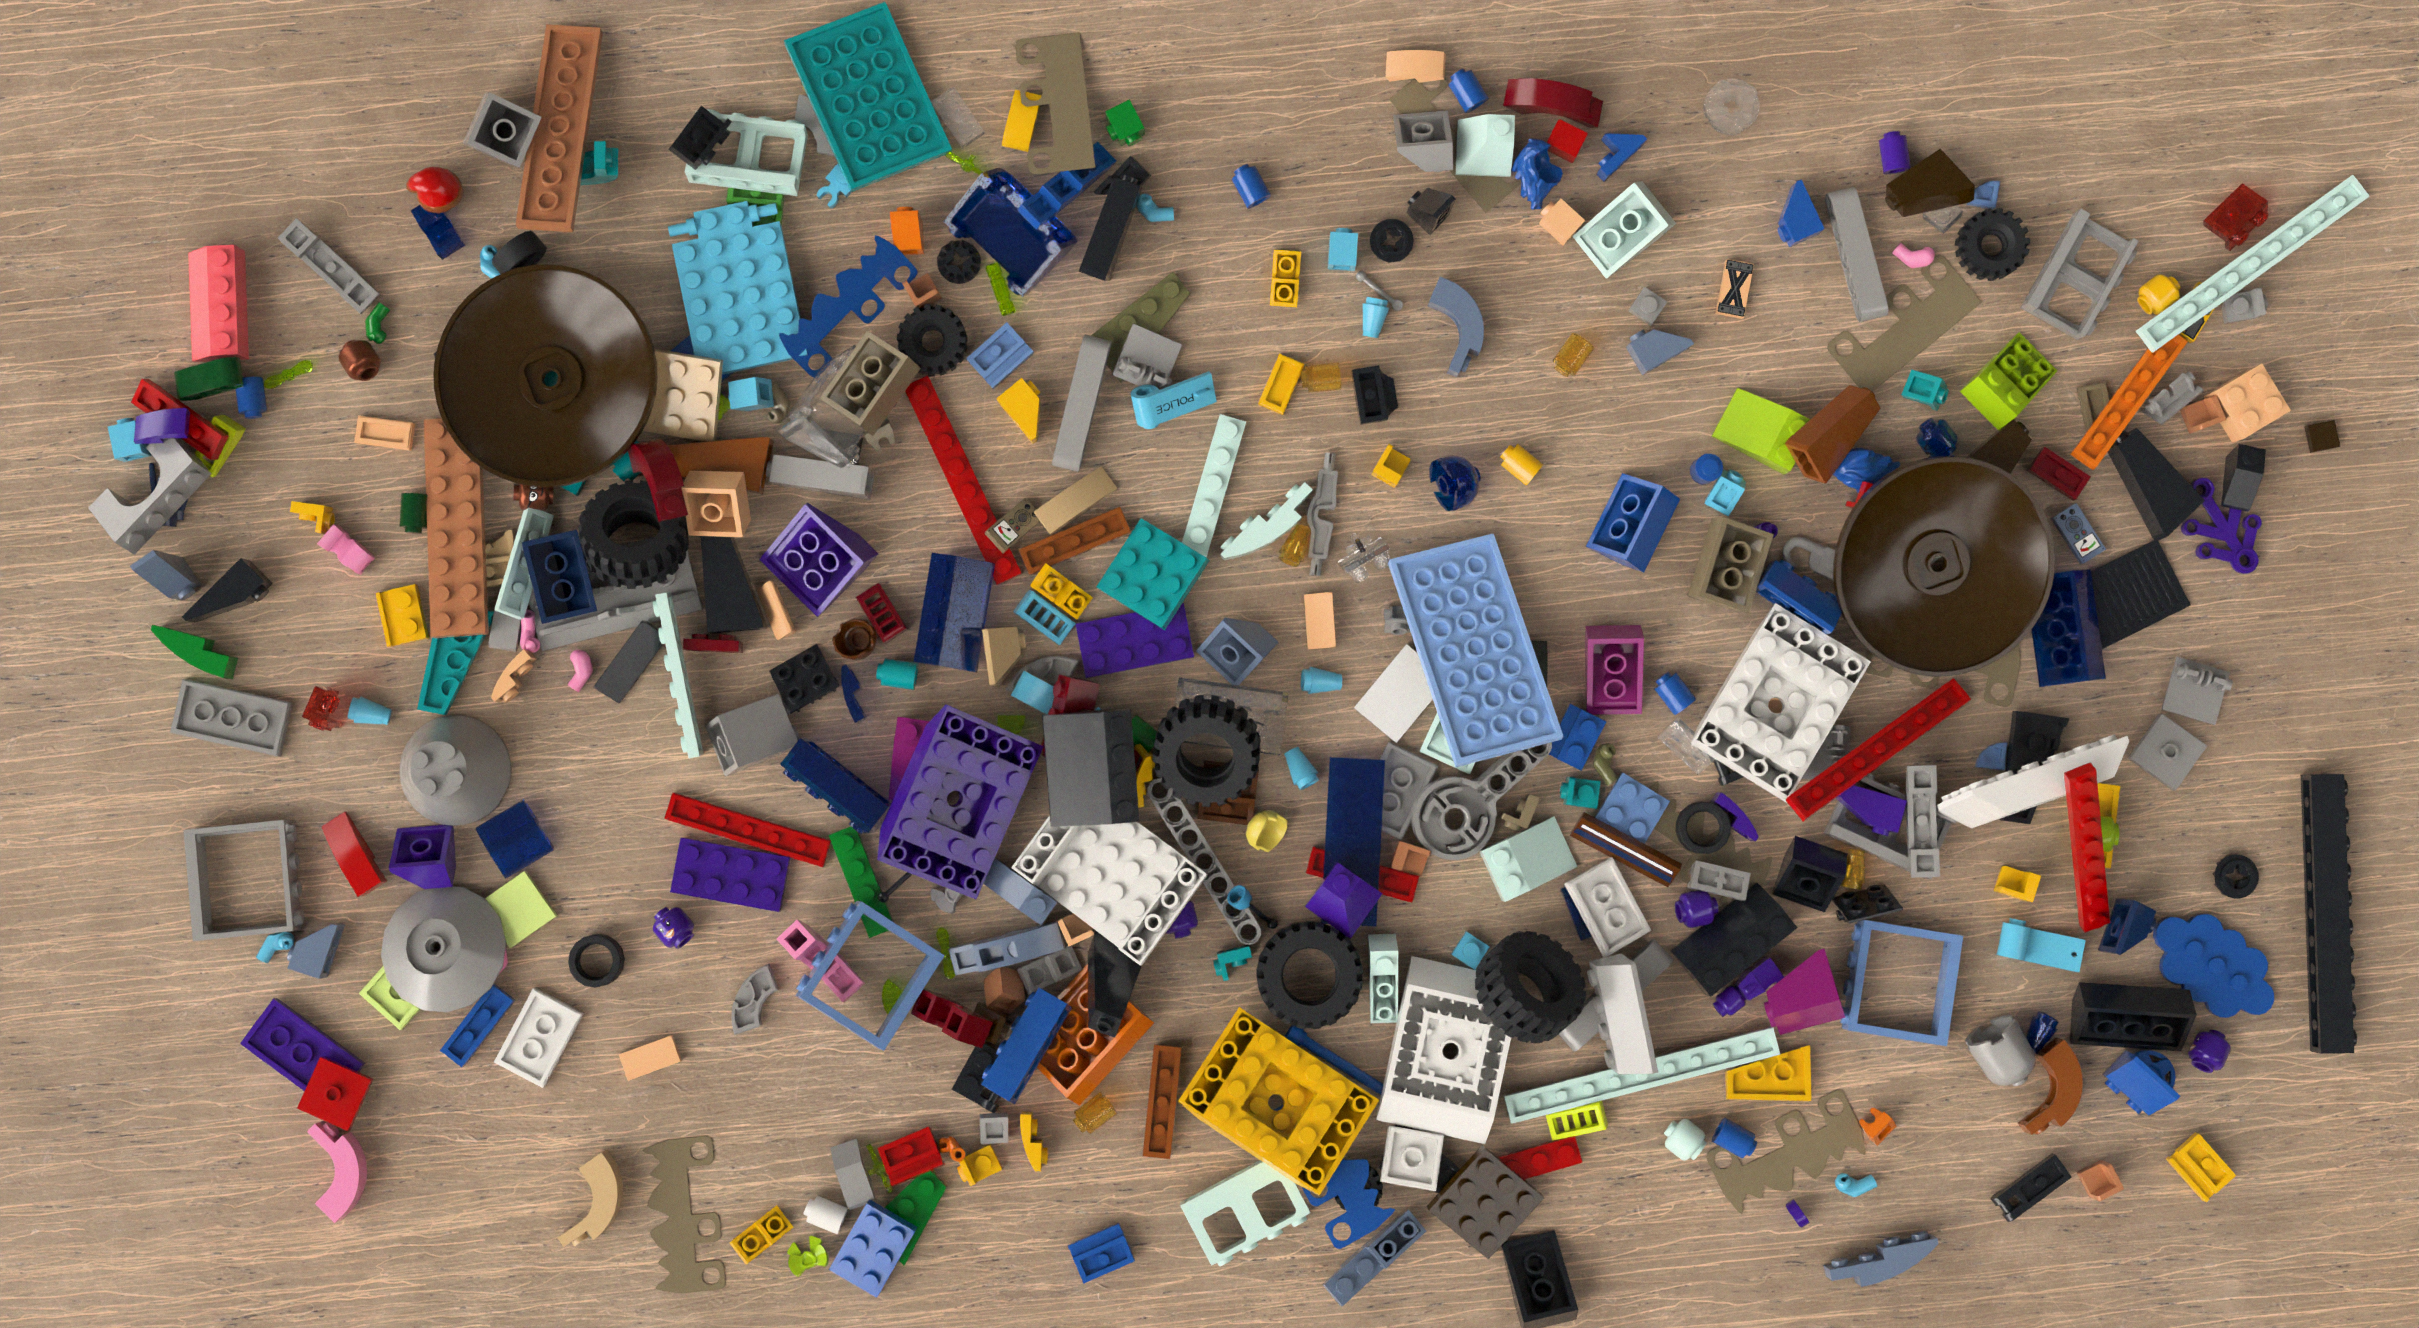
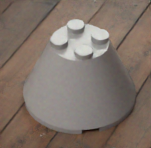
M462 715L439 717L420 727L407 742L400 761L401 786L409 803L425 818L443 825L458 826L470 824L486 817L500 804L499 802L510 783V756L501 737L494 729L483 722Z

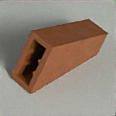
M1849 385L1786 441L1785 445L1804 477L1824 484L1828 482L1881 409L1875 399V394L1870 389Z
M756 437L667 445L677 462L682 479H686L689 471L744 472L747 492L763 495L767 478V464L771 459L774 444L771 438Z

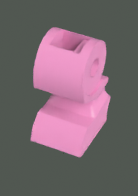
M333 524L317 543L326 551L335 552L343 565L348 566L359 575H362L364 569L375 559L370 551L358 543L356 539L350 538L349 533L338 524Z

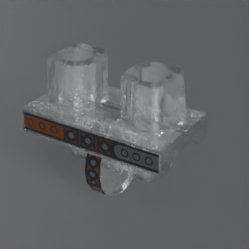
M1356 534L1350 536L1353 544L1345 548L1348 556L1338 561L1340 567L1356 583H1359L1369 576L1364 567L1368 562L1373 561L1378 570L1389 566L1390 557L1388 551L1390 548L1381 537L1372 542L1369 535L1359 539Z

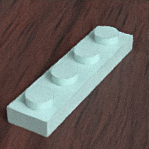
M532 508L523 511L494 609L495 611L519 620L524 619L533 587L521 542L548 536L554 515Z

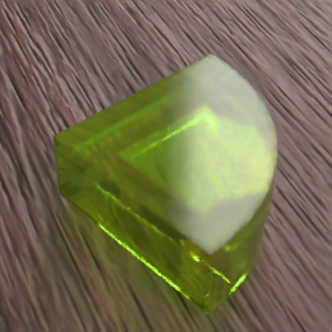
M998 715L997 726L1018 735L1024 726L1026 715Z
M889 978L882 989V1003L887 1014H889L903 992Z

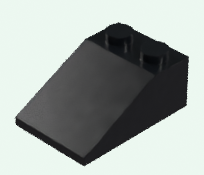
M1555 1230L1504 1242L1501 1248L1521 1328H1544L1576 1320L1578 1306Z

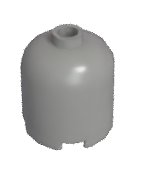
M2003 1015L1991 1019V1026L1982 1031L1977 1027L1967 1036L1965 1042L1968 1049L1990 1082L1999 1086H2019L2028 1080L2027 1076L2034 1069L2036 1058L2018 1021L2012 1015Z

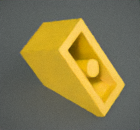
M1020 378L996 400L1034 444L1038 440L1041 406L1038 395L1041 392L1031 380L1026 383Z

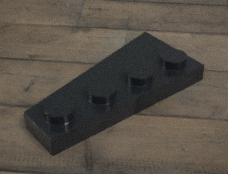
M2012 711L2005 772L2012 770L2013 775L2018 774L2017 771L2021 770L2022 766L2038 761L2039 766L2043 765L2042 762L2047 761L2048 757L2053 756L2055 751H2058L2061 743L2060 736L2063 728L2067 726L2069 718ZM2037 806L2000 818V821L2031 824Z

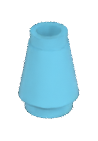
M1366 297V303H1363V336L1379 338V333L1389 311L1387 307L1388 300Z
M1314 667L1302 670L1301 690L1307 691L1308 694L1341 690L1342 674Z
M362 696L360 698L353 697L348 711V719L354 720V723L388 725L392 709Z
M1299 747L1293 748L1284 754L1293 784L1297 785L1299 790L1308 788L1319 781L1317 777L1318 771Z

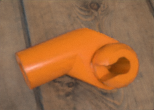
M948 1136V1138L943 1137L939 1139V1151L941 1153L949 1152L950 1158L957 1162L965 1158V1151L954 1137Z

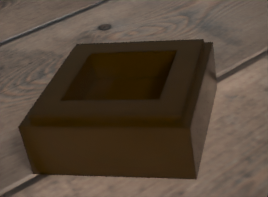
M2335 420L2304 426L2310 453L2341 447Z

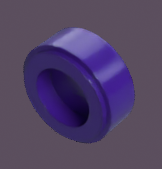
M1794 1199L1786 1204L1785 1207L1799 1227L1803 1228L1810 1223Z

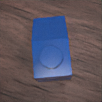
M1802 179L1796 181L1790 188L1778 221V234L1783 242H1787L1789 248L1820 234L1825 229Z

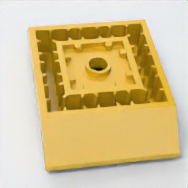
M1238 1007L1178 1102L1199 1120L1294 1183L1320 1195L1376 1107L1379 1099ZM1278 1095L1283 1099L1281 1110L1275 1111L1269 1107L1268 1100L1270 1096Z

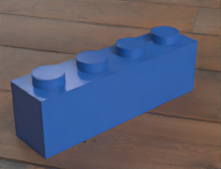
M1040 987L1036 992L1033 991L1029 995L1025 1006H1027L1022 1017L1019 1015L1014 1020L1011 1026L1013 1032L1008 1040L1002 1041L996 1052L998 1055L993 1065L989 1064L982 1075V1079H984L981 1084L982 1086L1013 1104L1017 1102L1072 1009L1070 1005Z

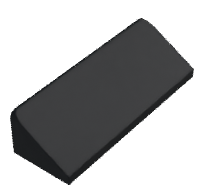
M641 621L596 682L594 688L620 704L663 644H661L658 629L648 621Z

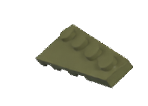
M1174 272L1091 335L1112 341L1107 366L1112 373L1132 324L1159 334L1190 296V292ZM1116 377L1120 383L1123 381V379Z

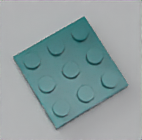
M1140 518L1096 587L1165 630L1210 560Z

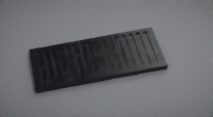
M2153 540L2050 591L2043 612L2034 626L2055 665V669L2060 671L2191 606L2160 543Z

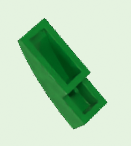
M151 626V631L161 643L190 665L221 678L233 679L238 658L212 651L215 640L162 626Z

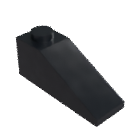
M1427 188L1423 193L1417 191L1407 202L1410 205L1407 214L1431 235L1450 215L1456 198L1451 194Z
M240 558L182 618L185 621L195 623L252 604L255 601L259 602L269 593L268 588L273 583L250 560Z

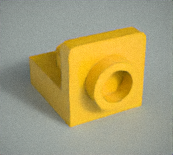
M291 501L290 512L299 514L300 520L316 522V533L326 534L335 523V514L332 513V507Z
M991 1144L966 1155L959 1162L960 1166L957 1167L962 1181H968L970 1186L1003 1169Z

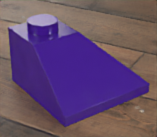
M453 825L397 828L389 871L423 889L452 887L456 871Z
M1337 861L1305 907L1351 939L1383 893Z

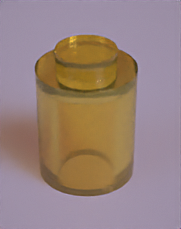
M1571 333L1553 359V362L1556 364L1554 369L1565 377H1568L1569 374L1575 376L1594 350V347L1583 337Z
M1339 362L1306 365V371H1301L1302 388H1307L1308 393L1341 390Z
M1100 1091L1074 1111L1076 1117L1073 1121L1082 1133L1087 1130L1091 1134L1114 1117L1117 1112L1106 1096Z

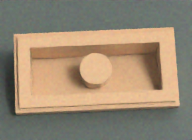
M773 581L766 582L757 590V594L776 639L781 640L795 634L796 630L777 584Z
M1332 592L1304 595L1308 650L1335 648Z

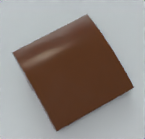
M1204 760L1203 768H1216L1226 763ZM1259 767L1256 777L1252 778V785L1247 791L1242 790L1241 796L1237 799L1232 800L1229 797L1227 804L1220 806L1217 802H1212L1211 807H1202V803L1199 802L1197 819L1248 825L1254 814Z

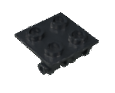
M818 644L769 670L790 714L795 711L800 712L801 708L809 703L814 704L816 699L821 700L823 695L831 691H837L836 688L840 686L836 677L833 676Z
M1871 885L1865 890L1844 892L1832 899L1839 909L1836 910L1838 921L1844 920V922L1848 923L1903 910V907L1886 885Z

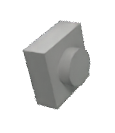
M1644 287L1628 311L1651 326L1667 301Z
M1007 1112L979 1114L981 1144L1009 1143Z

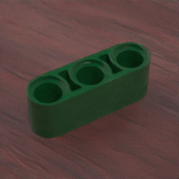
M238 357L220 358L174 372L179 401L198 400L244 386L241 361Z

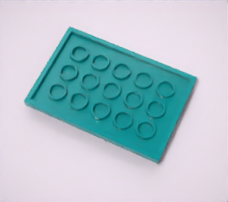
M886 2L784 40L787 52L851 192L952 153V147Z

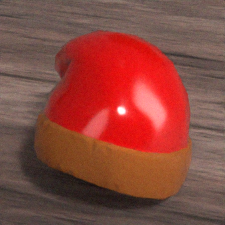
M442 167L425 168L412 175L406 183L409 192L417 193V200L421 207L432 213H443L453 209L460 203L464 195L463 186L459 178L450 170Z

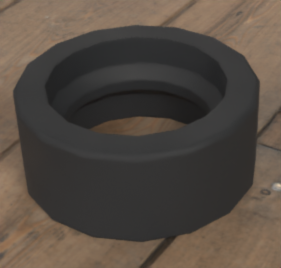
M525 231L507 242L495 254L492 264L500 274L519 267L536 265L546 253L547 247L533 231Z
M1696 802L1686 806L1676 820V834L1679 842L1687 850L1694 853L1710 854L1719 851L1727 843L1730 836L1731 823L1728 815L1720 806L1711 802ZM1701 811L1713 814L1719 823L1717 837L1708 844L1694 842L1687 832V823L1690 817Z
M595 934L583 937L574 944L569 954L568 964L570 973L576 981L584 986L596 988L608 985L619 977L624 967L625 958L623 949L615 939L608 935ZM590 945H603L612 954V967L604 976L592 977L586 974L581 967V954Z

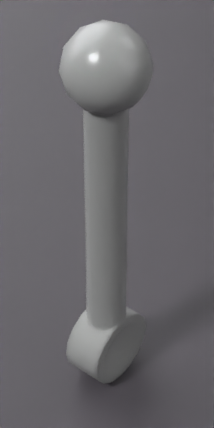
M1364 271L1357 272L1356 279L1360 282H1365L1383 298L1388 300L1392 304L1393 310L1400 311L1402 309L1403 302L1401 300H1394L1368 279Z

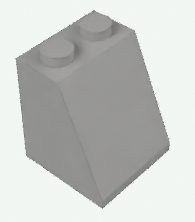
M490 92L484 93L462 144L520 168L542 117Z
M779 694L720 714L705 725L725 777L791 751L799 746L798 731L794 725L791 726L787 716L789 711Z

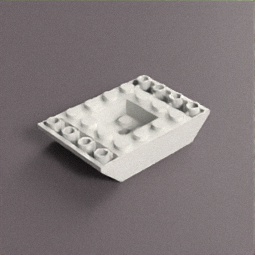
M1775 603L1753 633L1700 721L1690 744L1786 802V798L1796 789L1871 661ZM1777 698L1782 703V711L1780 713L1770 711L1768 707L1770 699Z
M2114 734L2094 743H2088L2068 752L2048 757L2047 761L2042 762L2043 765L2039 766L2038 761L2022 766V769L2017 771L2018 774L2013 775L2012 770L1987 780L1984 779L1941 797L1943 802L1936 805V811L1969 828H1974L2066 796L2064 772L2091 762L2096 768L2097 783L2115 777L2129 743L2128 736L2117 739Z
M1411 956L1376 1120L1477 1143H1486L1495 1117L1511 1038L1504 1034L1505 1031L1503 1029H1497L1492 1024L1494 1021L1484 1014V1007L1482 1004H1479L1477 999L1479 991L1475 990L1476 970ZM1447 1043H1454L1458 1047V1054L1453 1059H1447L1443 1055L1442 1050Z

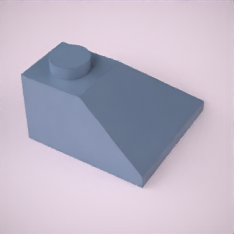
M1224 618L1196 652L1230 684L1237 688L1279 642L1259 623Z

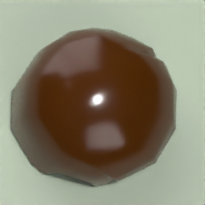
M854 618L840 624L839 630L833 636L832 641L837 653L846 659L857 661L865 659L874 651L877 643V633L874 627L866 620Z

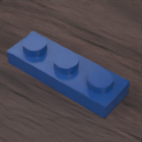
M493 984L491 989L481 996L440 1051L460 1067H464L512 1006L515 999L496 984Z

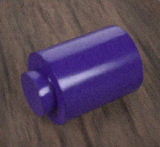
M1900 131L1883 134L1884 138L1879 140L1883 174H1897L1909 170L1911 164L1906 135H1900Z

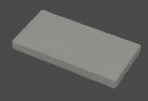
M183 679L170 733L281 757L293 703Z

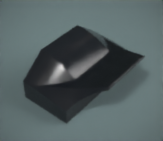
M1379 365L1352 370L1353 389L1360 425L1387 421L1389 415L1398 408L1394 379L1382 373Z

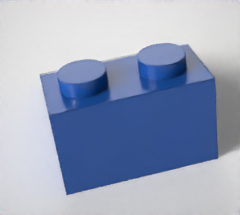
M2126 1050L2103 1073L2108 1079L2105 1084L2117 1095L2120 1092L2124 1093L2129 1098L2126 1103L2138 1114L2143 1111L2147 1115H2151L2180 1097L2175 1090L2142 1060Z

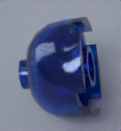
M1456 455L1444 456L1432 461L1429 468L1430 482L1436 481L1439 492H1434L1435 497L1446 511L1459 510L1472 503L1476 498L1481 480L1480 472L1464 457Z

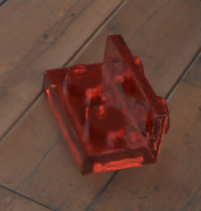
M2242 183L2203 220V226L2225 241V249L2231 251L2236 245H2242L2248 238L2249 233L2255 227L2263 225L2269 215L2268 200Z
M323 686L314 687L302 715L303 718L310 720L309 726L322 731H331L332 728L342 727V722L329 717V714H333L338 707L340 701L337 698L338 690Z

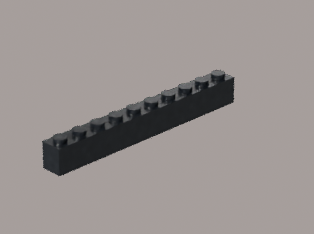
M2344 774L2300 775L2310 1051L2320 1054L2354 1053V1046L2357 1044V1034L2353 1030L2356 1006L2352 1002L2355 978L2351 974L2354 950L2350 946L2353 922L2349 918L2352 895L2348 890L2351 867L2347 862L2350 839L2346 835L2349 811L2345 807L2348 783L2344 779Z

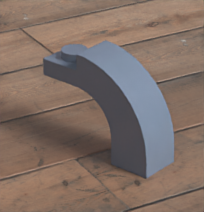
M1439 277L1427 307L1446 314L1457 326L1459 343L1447 371V374L1457 377L1460 371L1466 372L1471 357L1467 356V353L1478 356L1484 339V324L1481 312L1470 294L1458 284Z

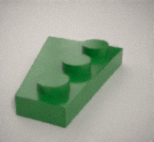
M933 1170L917 1176L884 1207L918 1227L899 1259L904 1266L947 1188V1185Z

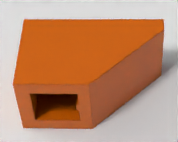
M898 207L897 211L890 212L893 244L903 255L924 254L923 221L918 210L913 211V207Z

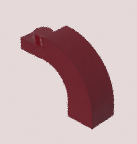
M1518 78L1508 79L1503 106L1520 114H1553L1571 119L1589 128H1598L1603 101L1593 97L1592 91L1575 85L1545 79Z
M661 439L632 444L628 453L633 473L642 472L645 476L652 494L658 522L687 516L688 512L682 492V487H684L683 479L677 462L667 444Z

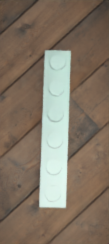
M1222 414L1219 415L1182 541L1183 544L1206 558L1246 425V421Z
M671 592L656 594V600L653 601L655 616H660L662 627L658 629L661 644H666L668 655H664L666 670L671 671L673 682H670L669 685L671 696L673 699L676 698L679 709H675V717L678 726L682 725L684 736H681L682 750L684 753H688V758L699 757L704 752Z

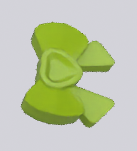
M809 1236L810 1252L805 1251L803 1254L796 1243L793 1242L787 1251V1254L790 1255L788 1265L795 1276H801L806 1269L816 1265L824 1267L828 1265V1253L821 1245L822 1240L820 1238Z

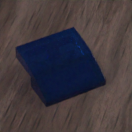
M524 799L476 827L480 839L505 879L554 851V846L539 826V820Z

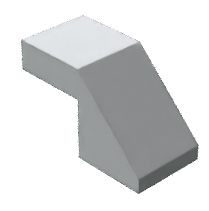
M854 1139L831 1147L834 1169L848 1209L852 1210L866 1205L869 1199L875 1202L872 1180L864 1166L858 1140Z

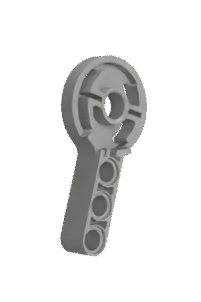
M1552 742L1543 744L1537 752H1533L1531 748L1502 755L1476 779L1469 780L1457 776H1448L1436 779L1426 785L1416 797L1411 812L1412 829L1421 846L1431 851V854L1447 860L1465 859L1482 850L1490 840L1495 827L1497 800L1550 753ZM1515 756H1519L1521 758V766L1518 770L1513 771L1510 765L1511 760ZM1498 774L1501 778V784L1498 788L1492 789L1490 780L1494 775ZM1446 786H1451V787L1444 788V789H1441V790L1437 791V790L1440 789V788H1443V787H1446ZM1428 799V801H1427V803H1426V805H1425V807H1424V810H1423V812H1422L1423 806H1424L1426 800ZM1452 808H1459L1464 815L1462 825L1456 829L1448 828L1445 823V815ZM1480 814H1483L1484 816H1481V817H1480V821H1479V824H1478L1476 830H1473V829H1475V827H1476V825H1477V823H1478ZM1461 838L1463 839V841L1459 844L1447 846L1448 850H1446V845L1458 843L1461 841Z

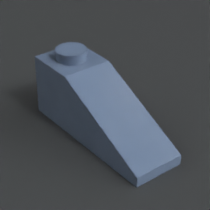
M152 550L130 565L135 573L168 598L185 600L195 594L196 591L194 589L201 585L185 559L180 556Z
M994 858L983 884L1042 925L1058 901L1000 860Z

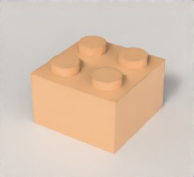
M2263 364L2246 370L2204 396V398L2213 395L2217 396L2226 418L2220 424L2232 443L2248 437L2291 411Z
M689 471L684 481V487H682L688 512L686 521L689 536L743 537L751 521L744 472Z

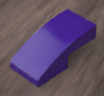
M187 408L165 409L136 416L134 443L156 444L164 443L165 438H188L189 410Z
M1716 792L1710 802L1720 806L1725 812L1733 816L1730 821L1731 829L1749 841L1756 842L1759 836L1746 814L1722 792Z

